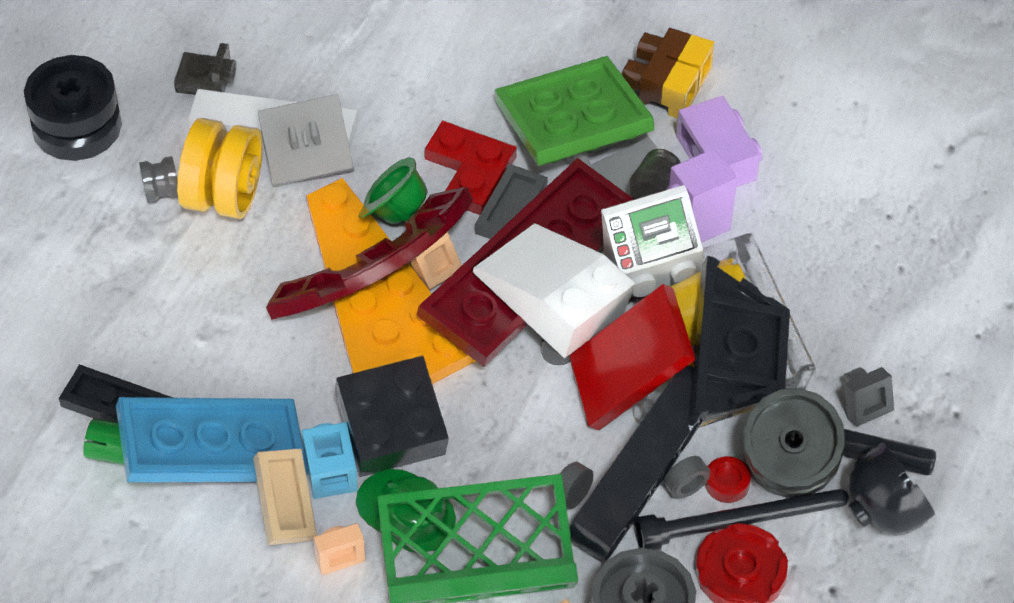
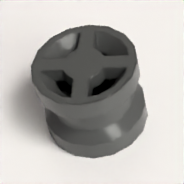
M172 156L164 157L161 162L154 164L148 161L139 162L147 203L156 202L158 197L165 195L171 198L178 197V179Z

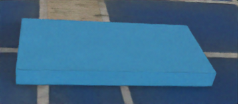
M118 398L116 412L127 482H257L253 457L258 452L302 449L306 477L308 475L294 399Z

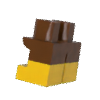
M670 27L664 37L644 32L637 47L636 57L649 63L646 65L629 59L623 68L622 76L633 90L639 91V98L643 104H648L652 100L669 107L668 115L678 119L679 110L692 105L712 68L715 41Z

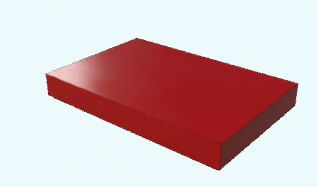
M665 284L659 286L569 356L588 426L596 430L604 428L696 360L674 289Z

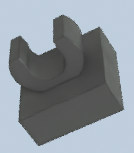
M861 367L844 373V377L848 381L844 383L847 418L856 427L894 411L892 375L883 367L869 373Z

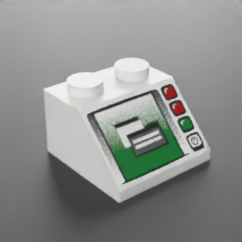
M685 185L601 210L604 255L635 283L630 298L649 295L662 284L667 286L674 285L702 270L703 248Z

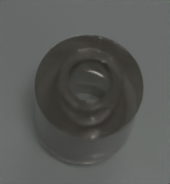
M665 149L649 151L630 178L632 198L636 200L666 191L670 183L671 167L681 163L678 157Z

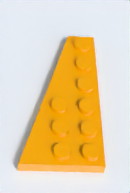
M343 178L306 195L307 206L317 244L320 248L324 269L330 267L334 271L343 270L358 262L356 259L357 254L372 247L384 238L389 239L371 214L364 218L358 217L364 205ZM409 263L382 279L333 301L352 373L423 355L431 382L434 384L476 361L416 316L418 306L432 293Z

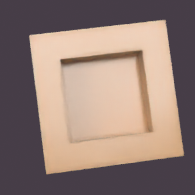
M448 232L431 247L410 261L414 271L429 290L449 278L462 266Z
M358 523L346 527L335 526L326 530L323 534L314 537L316 562L321 575L366 561L364 537Z

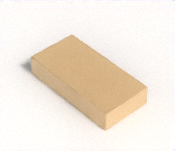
M302 449L258 452L253 457L268 545L312 541L317 536Z

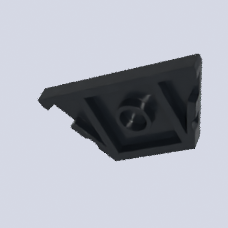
M707 256L703 261L695 347L696 360H694L690 418L696 420L757 404L762 398L786 387L790 309L774 298L763 295L757 286L744 277L740 282L717 267L720 261L712 256Z

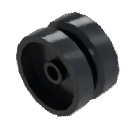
M61 56L39 65L27 78L23 90L34 141L44 153L61 160L78 161L99 155L108 150L117 140L122 121L113 75L103 63L88 56Z

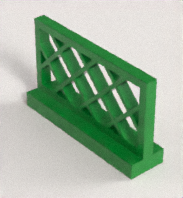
M562 474L377 496L389 603H458L575 588L578 583ZM553 486L555 506L545 518L523 502L534 488ZM525 490L519 498L509 492ZM500 493L514 504L499 524L477 508L487 494ZM479 495L473 504L464 498ZM453 498L467 509L453 529H450L431 514L443 499ZM432 501L427 509L418 504V502ZM408 504L421 516L409 532L404 535L390 524L388 506ZM518 508L540 524L525 544L503 528ZM472 513L493 529V532L479 550L457 534ZM555 513L557 514L558 528L549 522ZM426 519L447 534V537L432 556L411 540ZM545 528L560 539L562 557L543 559L529 547ZM391 533L401 540L394 551ZM498 533L520 550L510 564L497 565L483 554ZM452 539L474 555L463 570L451 571L437 560ZM405 545L427 560L417 575L396 578L394 559ZM524 554L534 560L518 563ZM478 559L487 565V567L472 568ZM432 565L441 571L439 573L425 574Z

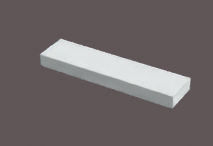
M198 89L188 118L189 129L196 119L207 118L222 121L227 133L234 125H244L258 128L262 134L258 110L296 102ZM341 108L350 147L358 119L357 110Z

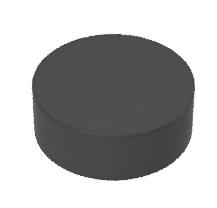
M690 456L678 462L667 472L664 477V484L673 497L685 498L699 491L707 483L711 471L700 456Z
M577 461L568 464L560 473L562 474L566 508L568 509L577 507L583 501L591 488L594 478L593 471Z

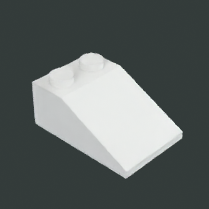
M537 224L530 226L473 269V273L525 320L563 358H566L621 316L626 310L635 283L604 254Z

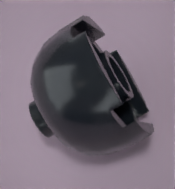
M880 443L875 448L872 447L855 462L849 474L848 484L854 501L848 507L863 527L872 523L885 534L894 536L908 534L926 524L930 518L935 516V512L917 483L913 484L905 473L907 472L905 467L884 443Z

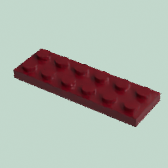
M577 158L418 306L416 316L485 367L528 324L473 273L474 267L533 224L542 226L602 253L604 251L601 210L635 199Z

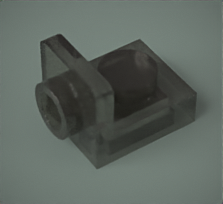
M220 43L216 56L183 52L174 79L175 92L196 95L198 89L225 92L227 83L232 84L236 75V60L230 57L229 44Z

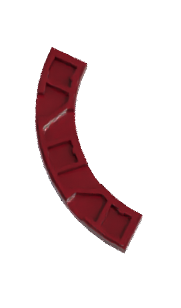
M468 187L430 194L421 208L405 222L407 230L393 241L384 238L372 247L357 254V263L340 271L331 270L329 267L308 276L280 283L266 306L271 320L333 302L382 279L416 258L444 236L466 212L473 201Z

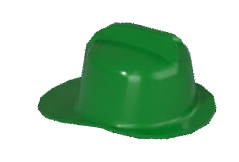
M407 157L401 159L379 176L367 192L364 206L358 216L359 218H364L373 213L388 223L398 224L404 220L408 221L419 210L428 191L425 182L416 169L414 158Z
M387 469L376 472L364 480L357 491L356 507L359 516L369 526L381 533L377 496L437 489L438 487L434 482L425 477H419L401 469ZM448 499L441 500L431 514L450 529H453L456 525V514L453 505ZM432 501L418 502V504L427 509ZM408 504L388 506L390 524L404 535L409 532L421 516ZM426 519L411 540L426 552L437 550L447 537V534ZM391 533L392 542L398 546L401 540ZM407 545L403 548L408 552H415Z

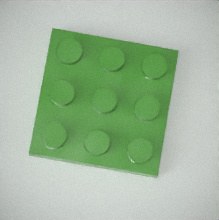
M608 56L494 89L496 103L538 166L546 163H555L563 158L582 152L595 151L602 146L622 140L634 139L641 134L654 131L652 114Z

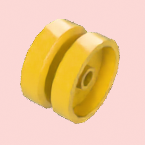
M207 118L196 119L188 132L180 159L177 189L180 205L185 209L205 212L214 204L215 210L220 216L235 219L244 218L253 202L260 177L263 152L260 130L244 125H234L227 133L222 121Z

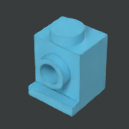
M347 422L338 424L323 423L314 428L302 430L313 499L358 491L356 464Z

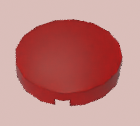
M741 523L728 525V528L719 530L716 533L713 531L703 540L697 552L695 575L700 589L714 603H771L778 598L786 584L788 571L786 553H783V550L778 545L779 541L771 533L756 525Z

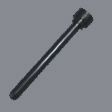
M835 489L668 521L664 517L657 518L655 514L635 517L634 532L638 548L661 550L662 545L669 544L672 538L726 529L728 525L737 523L753 524L843 507L848 503L849 495L843 489Z

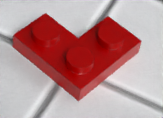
M443 120L425 147V160L456 170L445 191L468 187L473 201L467 211L478 215L483 211L509 164H513L517 157L516 146Z

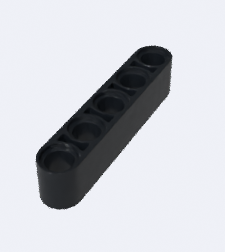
M690 364L675 374L569 527L571 542L602 562H606L614 553L633 525L635 517L640 515L664 480L667 472L675 464L706 418L697 420L690 418L694 367Z

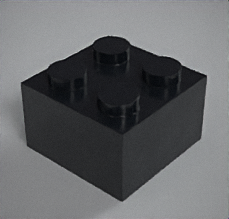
M423 355L336 378L335 397L343 423L347 422L359 478L383 470L394 469L446 455L449 437Z

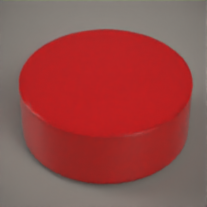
M723 456L713 460L708 465L711 473L705 488L712 498L723 503H734L747 495L750 487L751 472L742 460L731 456Z

